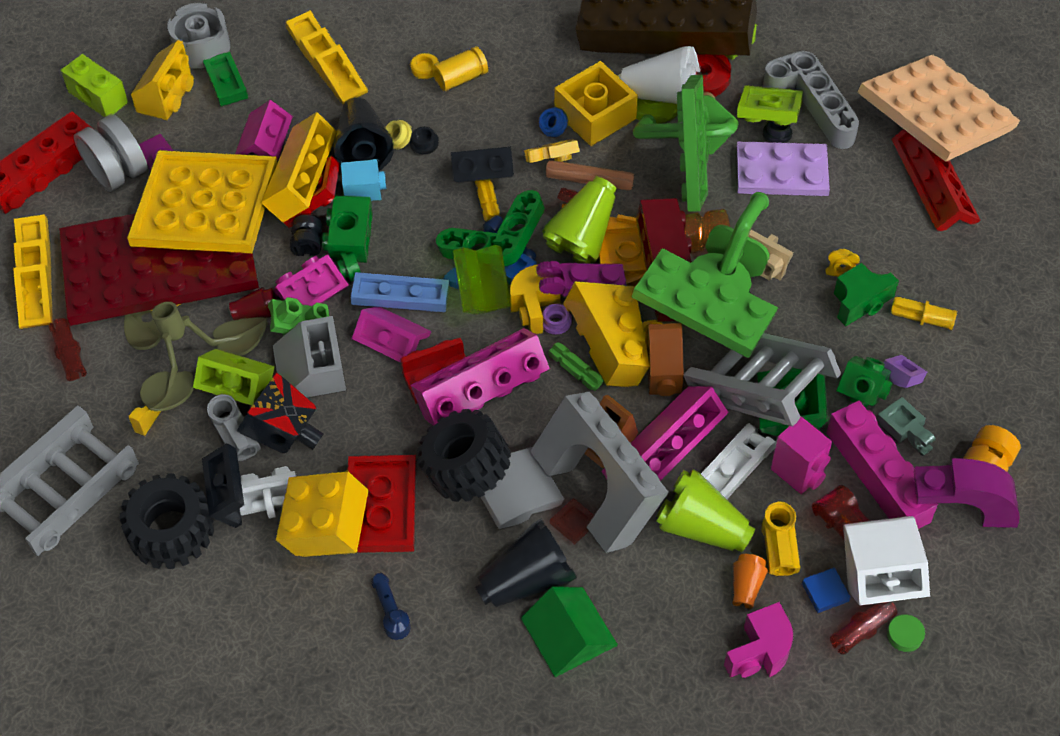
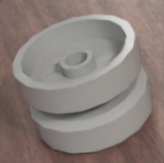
M109 114L99 120L97 131L86 127L74 135L76 147L92 175L108 192H112L124 185V175L134 179L145 173L148 169L146 159L136 139L123 121L115 114Z

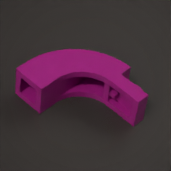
M952 458L951 465L915 466L914 482L917 504H969L980 509L982 527H1018L1020 515L1015 482L1012 476L1001 467L980 460Z

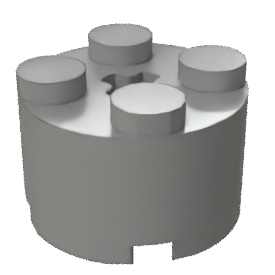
M192 3L179 8L175 12L176 16L172 21L169 19L167 28L171 43L177 40L183 41L186 55L189 58L190 69L204 68L203 60L230 51V40L226 22L220 9L216 7L215 10L208 8L205 3Z

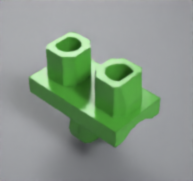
M289 297L284 301L272 299L268 303V308L271 312L270 332L282 333L283 336L301 321L329 317L327 304L316 302L313 306L303 305L298 299Z

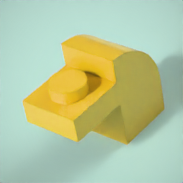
M533 265L521 270L512 280L510 304L511 313L519 311L522 326L528 325L529 331L540 334L543 333V315L540 307L560 303V294L541 293L539 282L545 278L537 275L536 266L538 265Z

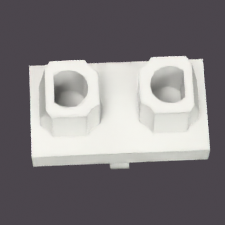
M284 466L275 468L271 473L272 476L258 478V475L253 473L242 475L241 484L245 505L239 508L241 516L267 510L269 519L276 517L275 508L283 507L289 477H296L295 471L290 472L289 468Z

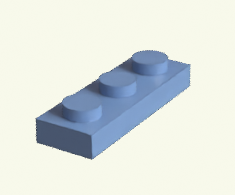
M355 272L351 304L446 312L449 280Z

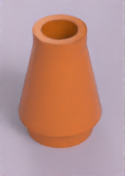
M740 554L738 561L733 563V605L740 607L741 604H744L745 608L753 609L755 599L768 572V569L765 567L766 560L762 557L752 554Z

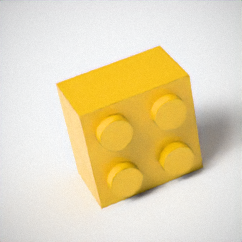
M601 61L554 88V107L562 109L566 113L567 124L590 146H593L637 118L638 95Z
M348 471L289 477L276 541L295 556L308 557L357 553L368 489Z

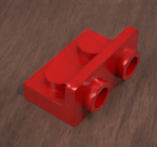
M461 338L442 341L436 346L421 351H413L400 359L402 375L415 404L418 402L411 388L412 384L466 357Z

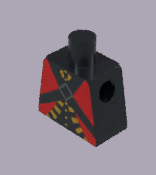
M278 373L274 375L252 405L237 429V432L282 454L287 453L296 440L313 450L324 434L308 423L316 411L315 404Z

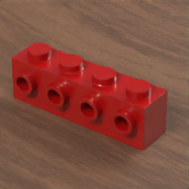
M73 111L0 161V210L4 214L12 209L21 207L27 198L36 192L45 190L51 181L60 175L69 173L73 166L82 160L75 144L74 135L86 127H92Z

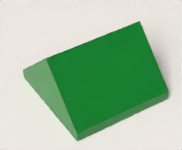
M792 367L773 388L785 389L802 370ZM769 370V371H763V372H758V373H757V375H758V383H759L771 370ZM817 374L795 398V405L800 416L816 429H819L828 421L825 376L822 374ZM759 417L760 430L763 433L779 436L789 427L788 425Z
M551 587L521 617L523 624L554 677L618 646L583 587Z

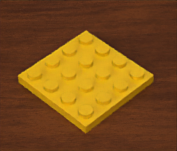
M158 150L127 237L130 246L253 253L266 208L261 201L277 166L276 156Z

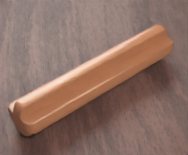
M553 160L548 161L546 166V177L587 184L589 181H593L595 176H599L611 182L617 189L631 190L634 184V174L631 172Z

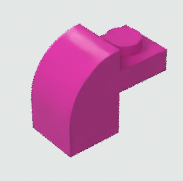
M780 602L747 614L744 629L751 643L727 652L724 666L730 678L738 674L743 678L752 676L761 669V665L764 666L769 677H771L784 667L793 642V629Z

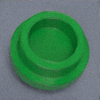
M342 252L340 253L341 260L336 261L337 268L344 278L348 277L350 283L354 282L355 272L361 273L358 262L353 252L349 254Z

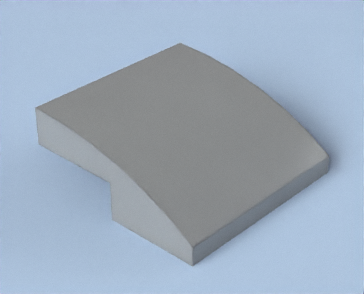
M533 447L511 453V457L508 458L510 466L504 470L506 475L503 480H498L496 482L497 486L492 491L491 489L485 491V495L481 497L498 529L518 525L529 520L531 514L560 506L564 501V497L552 477L546 474L530 451Z

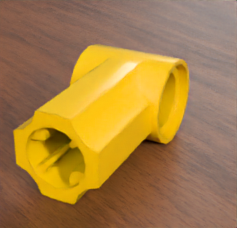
M785 502L770 504L765 511L761 531L765 538L769 574L775 576H787L799 573L800 571L795 532L796 513L792 506ZM771 520H780L784 522L786 526H776L771 522Z

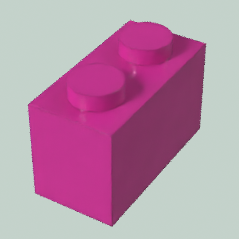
M801 417L793 427L789 426L778 436L771 470L800 494H803L809 487L815 490L826 477L824 471L831 459L829 452L832 441Z

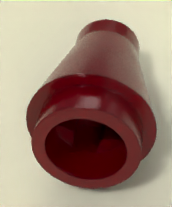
M261 287L236 301L230 302L229 309L233 320L271 317L268 303L272 299L277 300L273 289Z

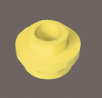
M394 120L387 124L385 128L392 137L393 148L396 150L404 148L412 136L411 126L403 120Z

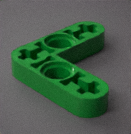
M534 190L520 193L512 203L497 233L460 228L443 230L436 238V244L440 253L448 259L498 266L514 264L521 257L544 212L545 207L542 198ZM516 225H525L518 231H511L512 227ZM476 244H485L484 247L479 250H471L472 247Z

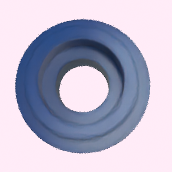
M556 107L545 110L539 118L541 130L550 137L560 136L565 131L568 123L566 113Z

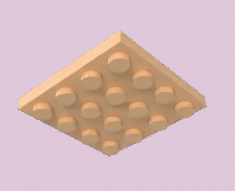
M933 54L861 83L857 92L945 162L1009 133L1017 127L1020 121L1011 114L1008 108L999 105L989 97L987 92L975 87L967 81L964 75L955 72L945 64L943 59Z

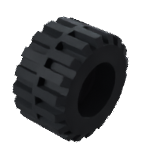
M463 409L460 413L454 411L449 413L448 417L438 419L437 424L431 425L426 430L428 433L422 436L420 440L421 446L417 448L418 464L437 492L446 499L450 498L452 501L459 502L463 498L466 502L471 501L474 496H478V498L484 496L485 491L488 489L492 491L497 486L496 482L503 480L506 475L504 470L510 466L508 458L511 457V452L491 418L487 414L483 415L479 410L471 412L470 409Z
M167 473L166 478H161L160 474L152 476L153 480L150 482L144 479L139 482L140 488L137 490L132 488L128 492L130 499L123 500L121 505L123 512L120 513L119 520L134 555H138L141 562L147 565L150 561L153 568L160 569L161 564L165 563L167 569H175V562L181 561L182 566L189 564V556L193 555L197 559L202 555L200 546L207 549L210 544L208 535L213 536L214 528L212 523L214 521L209 516L206 497L198 484L194 481L190 483L188 477L183 475L176 479L175 474ZM170 511L184 513L182 519L171 528L164 530L150 528L152 522L163 513Z

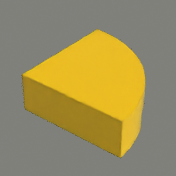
M147 406L135 408L129 415L134 431L145 436L161 411H150Z

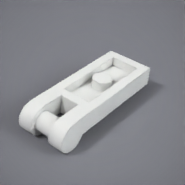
M750 423L734 437L701 473L726 499L734 493L763 459L776 447L775 440L769 436L765 438L757 433L758 429ZM748 443H750L751 445H753V446L756 447V448L753 450V449H751L750 447H748L747 445H748Z

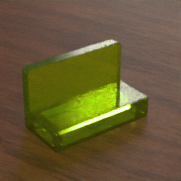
M494 245L480 250H472L465 247L453 250L463 312L478 315L510 307L511 301L501 246Z

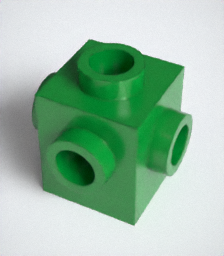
M854 356L848 361L836 391L849 396V400L852 403L860 400L864 407L869 405L875 406L880 399L886 400L893 382L888 379L892 371L884 368L885 364L875 358L866 357V359Z

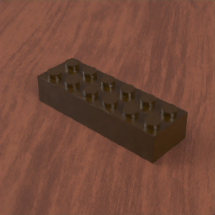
M582 0L575 30L580 50L664 54L683 46L694 47L697 55L750 56L757 6L756 0Z

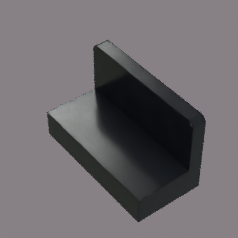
M226 443L203 457L202 466L209 516L237 528L242 525L239 508L245 504L236 447Z

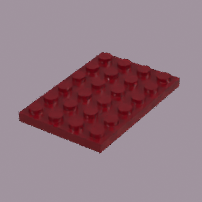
M136 213L59 228L66 311L70 326L153 310L163 302H173L178 305L259 288L253 253L130 246L127 237Z

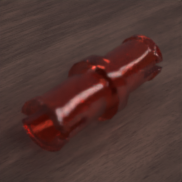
M64 318L53 320L54 324L50 323L48 327L56 345L54 348L56 358L61 360L66 379L70 382L79 379L78 372L81 373L82 377H85L87 372L79 354L81 347L79 342L74 340L69 321Z
M888 602L875 603L866 611L854 614L851 617L850 623L830 636L832 646L837 648L842 644V647L837 652L845 655L862 640H870L877 634L879 627L897 615V608L892 602L887 607L884 605Z

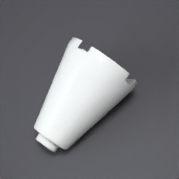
M683 46L624 67L622 73L618 74V77L638 95V99L677 104V93L682 91V85L686 83L690 75H696V72H700V67L694 47Z

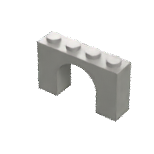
M590 392L567 395L530 452L546 474L553 476L573 470L588 447L595 451L605 467L608 486L605 500L587 528L606 553L626 548L634 542L669 491Z

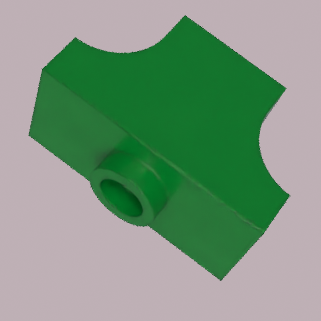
M863 263L838 276L834 289V295L841 301L838 319L846 327L866 314L869 316L875 315L881 310L884 303L895 297L899 280L891 272L883 275L873 273Z

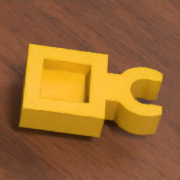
M574 139L524 150L526 162L529 163L548 158H554V161L560 162L572 159L571 154L580 152L578 141Z

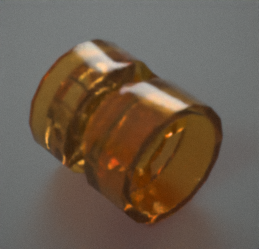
M724 208L706 211L704 217L698 212L685 214L686 226L684 230L686 236L691 238V254L705 250V244L713 227L717 225L730 227L728 215Z

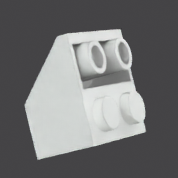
M913 516L843 525L848 590L859 605L930 596L928 561L916 520Z

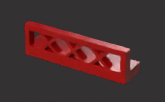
M904 129L892 138L894 146L936 230H947L958 220L968 224H976L981 221L950 160L945 162Z

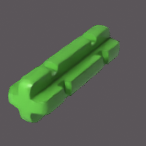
M560 342L555 343L549 350V356L554 361H559L560 366L577 380H583L582 384L588 389L596 391L603 384L604 380L599 373L592 370L588 364Z

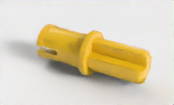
M895 297L891 307V314L920 321L922 326L924 323L952 330L957 310L931 305L927 300L925 303L902 297Z

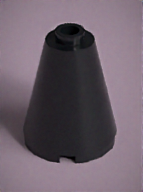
M358 97L347 100L342 107L333 147L335 158L340 163V167L341 163L377 159L380 171L390 162L394 154L392 137L367 100Z
M541 518L525 530L478 576L480 584L475 586L485 605L492 602L496 608L549 590L551 587L570 583L577 576L573 569H570L566 562L567 558Z

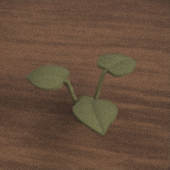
M163 302L152 311L148 310L125 315L124 332L130 346L138 350H147L155 347L162 338L165 341L171 364V372H158L150 376L143 383L140 397L144 405L150 411H166L179 406L192 394L194 390V377L188 371L178 372L171 342L180 339L184 335L186 326L210 346H218V350L242 356L252 351L258 345L267 327V319L255 317L228 321L213 331L214 339H212L190 321L189 316L181 317L176 304L173 302ZM145 313H151L153 320L151 322H143L141 317Z

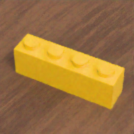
M318 112L292 127L261 201L282 223L309 207L336 137L337 131Z

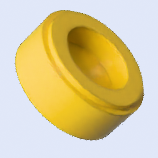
M418 54L411 60V72L420 79L434 77L432 65L439 61L432 54Z

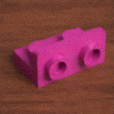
M327 254L321 259L317 256L310 258L301 265L303 270L294 275L292 272H288L275 281L277 286H275L273 291L276 298L279 296L282 301L289 297L298 299L303 305L313 306L316 302H326L345 290L349 284Z

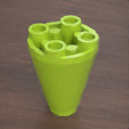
M595 176L593 181H589L545 225L542 230V237L547 240L546 245L558 253H562L565 250L573 254L572 259L576 263H595L600 254L616 197L614 193L617 188L606 179Z
M683 469L673 486V491L676 495L672 502L666 499L656 515V522L660 523L659 529L733 551L736 549L742 553L750 542L755 528L749 525V520L702 474L694 469L690 473Z

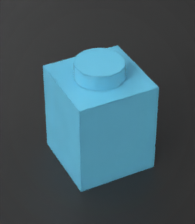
M377 159L341 163L344 196L371 197V201L381 200V190L386 189L385 171L379 172Z

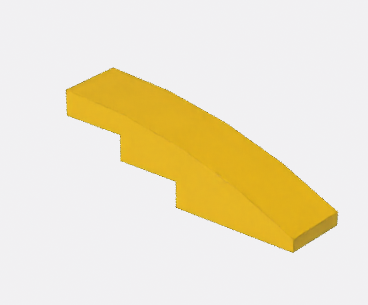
M311 10L286 21V29L301 52L342 104L351 98L368 93L367 87L340 44L336 45L326 28H321Z
M45 214L14 219L16 268H13L19 328L52 324V285L48 218Z

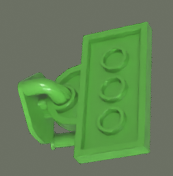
M690 75L686 83L682 85V91L677 93L678 123L656 124V120L652 115L645 114L633 129V136L637 139L679 138L680 147L685 152L680 155L681 172H686V183H682V201L687 202L688 212L700 211L708 195L707 162L709 154H713L736 132L739 126L738 120L714 97L704 95L703 75Z
M756 192L751 196L750 203L736 222L734 229L726 225L713 227L705 244L708 253L698 256L693 262L690 263L662 248L634 288L632 298L749 358L778 307L749 293L752 284L750 277L762 275L769 260L767 248L762 243L749 237L753 223L761 211L769 206L767 195L762 192Z

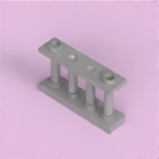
M764 333L750 356L752 359L735 377H729L725 374L743 355L731 349L711 371L690 367L684 373V378L688 386H712L727 409L793 427L801 418L795 405V398L817 374L838 378L841 372L831 348ZM767 361L777 364L759 383L749 382ZM792 367L802 370L785 389L773 388Z
M78 405L0 473V512H6L30 532L25 539L33 553L37 556L44 550L49 551L58 544L60 536L118 482L129 479L139 464L133 448L129 445L116 454L90 432L94 427L87 412ZM76 443H82L107 463L93 477L66 456V452ZM50 466L59 467L82 486L68 500L40 478V475ZM31 488L53 506L56 511L44 522L40 523L14 501L15 497L24 489Z

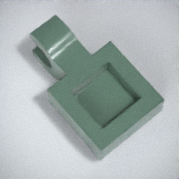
M903 397L878 414L877 422L899 443L908 438L911 445L922 456L933 449L930 444L936 438L930 431L923 428L926 418Z

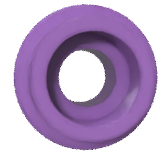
M551 304L542 312L543 330L547 333L562 334L571 327L572 316L563 305ZM553 318H559L561 321L553 322L551 320Z

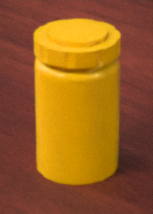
M476 46L432 65V72L435 81L444 92L477 78L480 74L488 73V64L482 50Z

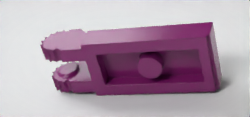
M543 261L536 266L537 275L545 278L539 282V290L543 294H563V296H567L574 281L627 286L623 264H560L557 261Z

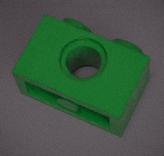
M335 196L332 208H327L326 223L327 227H329V232H324L323 250L328 251L329 257L333 262L341 260L340 253L345 252L349 254L353 252L357 262L367 263L373 218L371 197Z

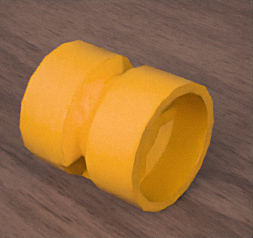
M985 425L978 432L972 447L968 449L963 459L988 462L1008 472L1009 467L1013 464L1021 449L1020 442L1015 435L1002 427Z

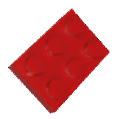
M416 455L348 456V472L368 489L357 553L414 552Z

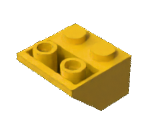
M177 40L157 53L131 93L136 112L168 121L171 114L179 110L181 98L185 92L191 91L194 84V77L190 71L189 58L186 55L183 41Z

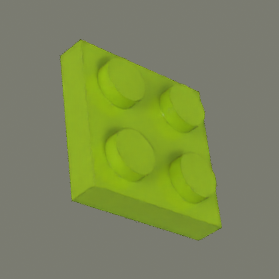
M745 86L738 104L737 118H744L748 122L769 120L774 121L778 125L797 123L803 91Z

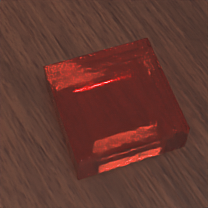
M573 498L550 519V524L575 545L589 532L587 526L594 515Z

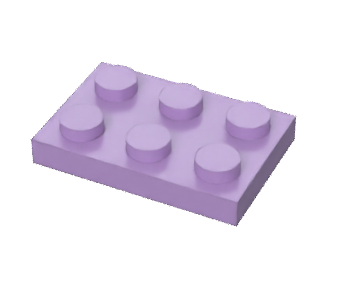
M737 142L738 193L754 194L762 192L764 194L829 196L827 144Z

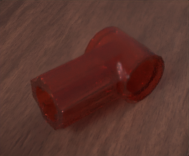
M844 485L837 486L812 504L814 515H819L827 523L825 527L827 529L833 527L843 539L844 524L869 521L858 509V502L854 494Z

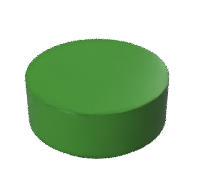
M906 614L899 615L890 622L887 637L894 648L903 652H911L921 646L925 637V629L916 617Z

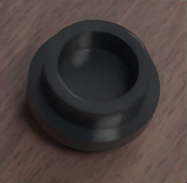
M768 121L767 125L763 128V137L770 143H785L792 138L793 131L790 124L778 125L774 121Z
M425 126L418 127L412 132L409 141L410 148L417 154H430L438 148L439 138L433 129Z

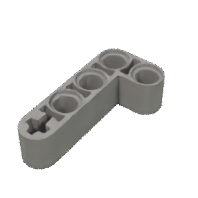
M799 51L771 60L766 64L763 87L803 91V103L829 142L834 147L840 149L853 146L857 135L859 119L813 53Z

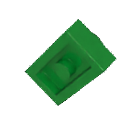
M230 51L203 60L204 68L221 107L248 99L246 87Z

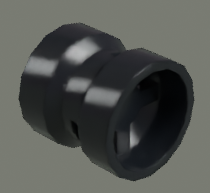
M312 215L295 217L291 224V232L293 234L290 240L291 252L296 256H304V254L317 256L321 251V239L319 237L322 234V222L319 218Z

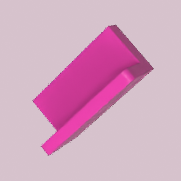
M267 101L249 114L235 154L248 155L253 152L258 156H276L278 160L293 116L273 101Z
M372 307L361 310L352 339L400 362L402 357L416 351L419 340L428 338L431 331L382 307Z

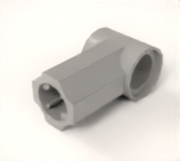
M220 394L212 398L207 405V412L224 444L228 443L236 447L238 462L254 456L261 447L257 441L237 432L244 417L236 401L226 394ZM231 412L227 417L219 418L223 413Z

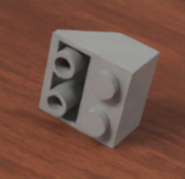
M333 316L301 321L273 345L277 373L305 397L346 391Z

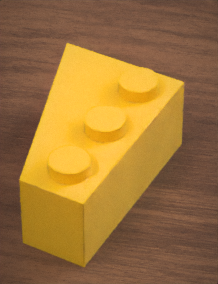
M574 281L563 305L568 312L571 311L578 324L576 329L579 335H584L590 346L589 354L606 386H638L649 369L650 363L638 300L632 298L635 286Z

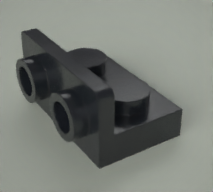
M511 146L451 152V166L455 183L511 178L514 175Z

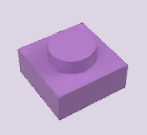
M903 355L885 359L884 368L892 371L889 380L899 387L908 388L920 384L927 374V371Z

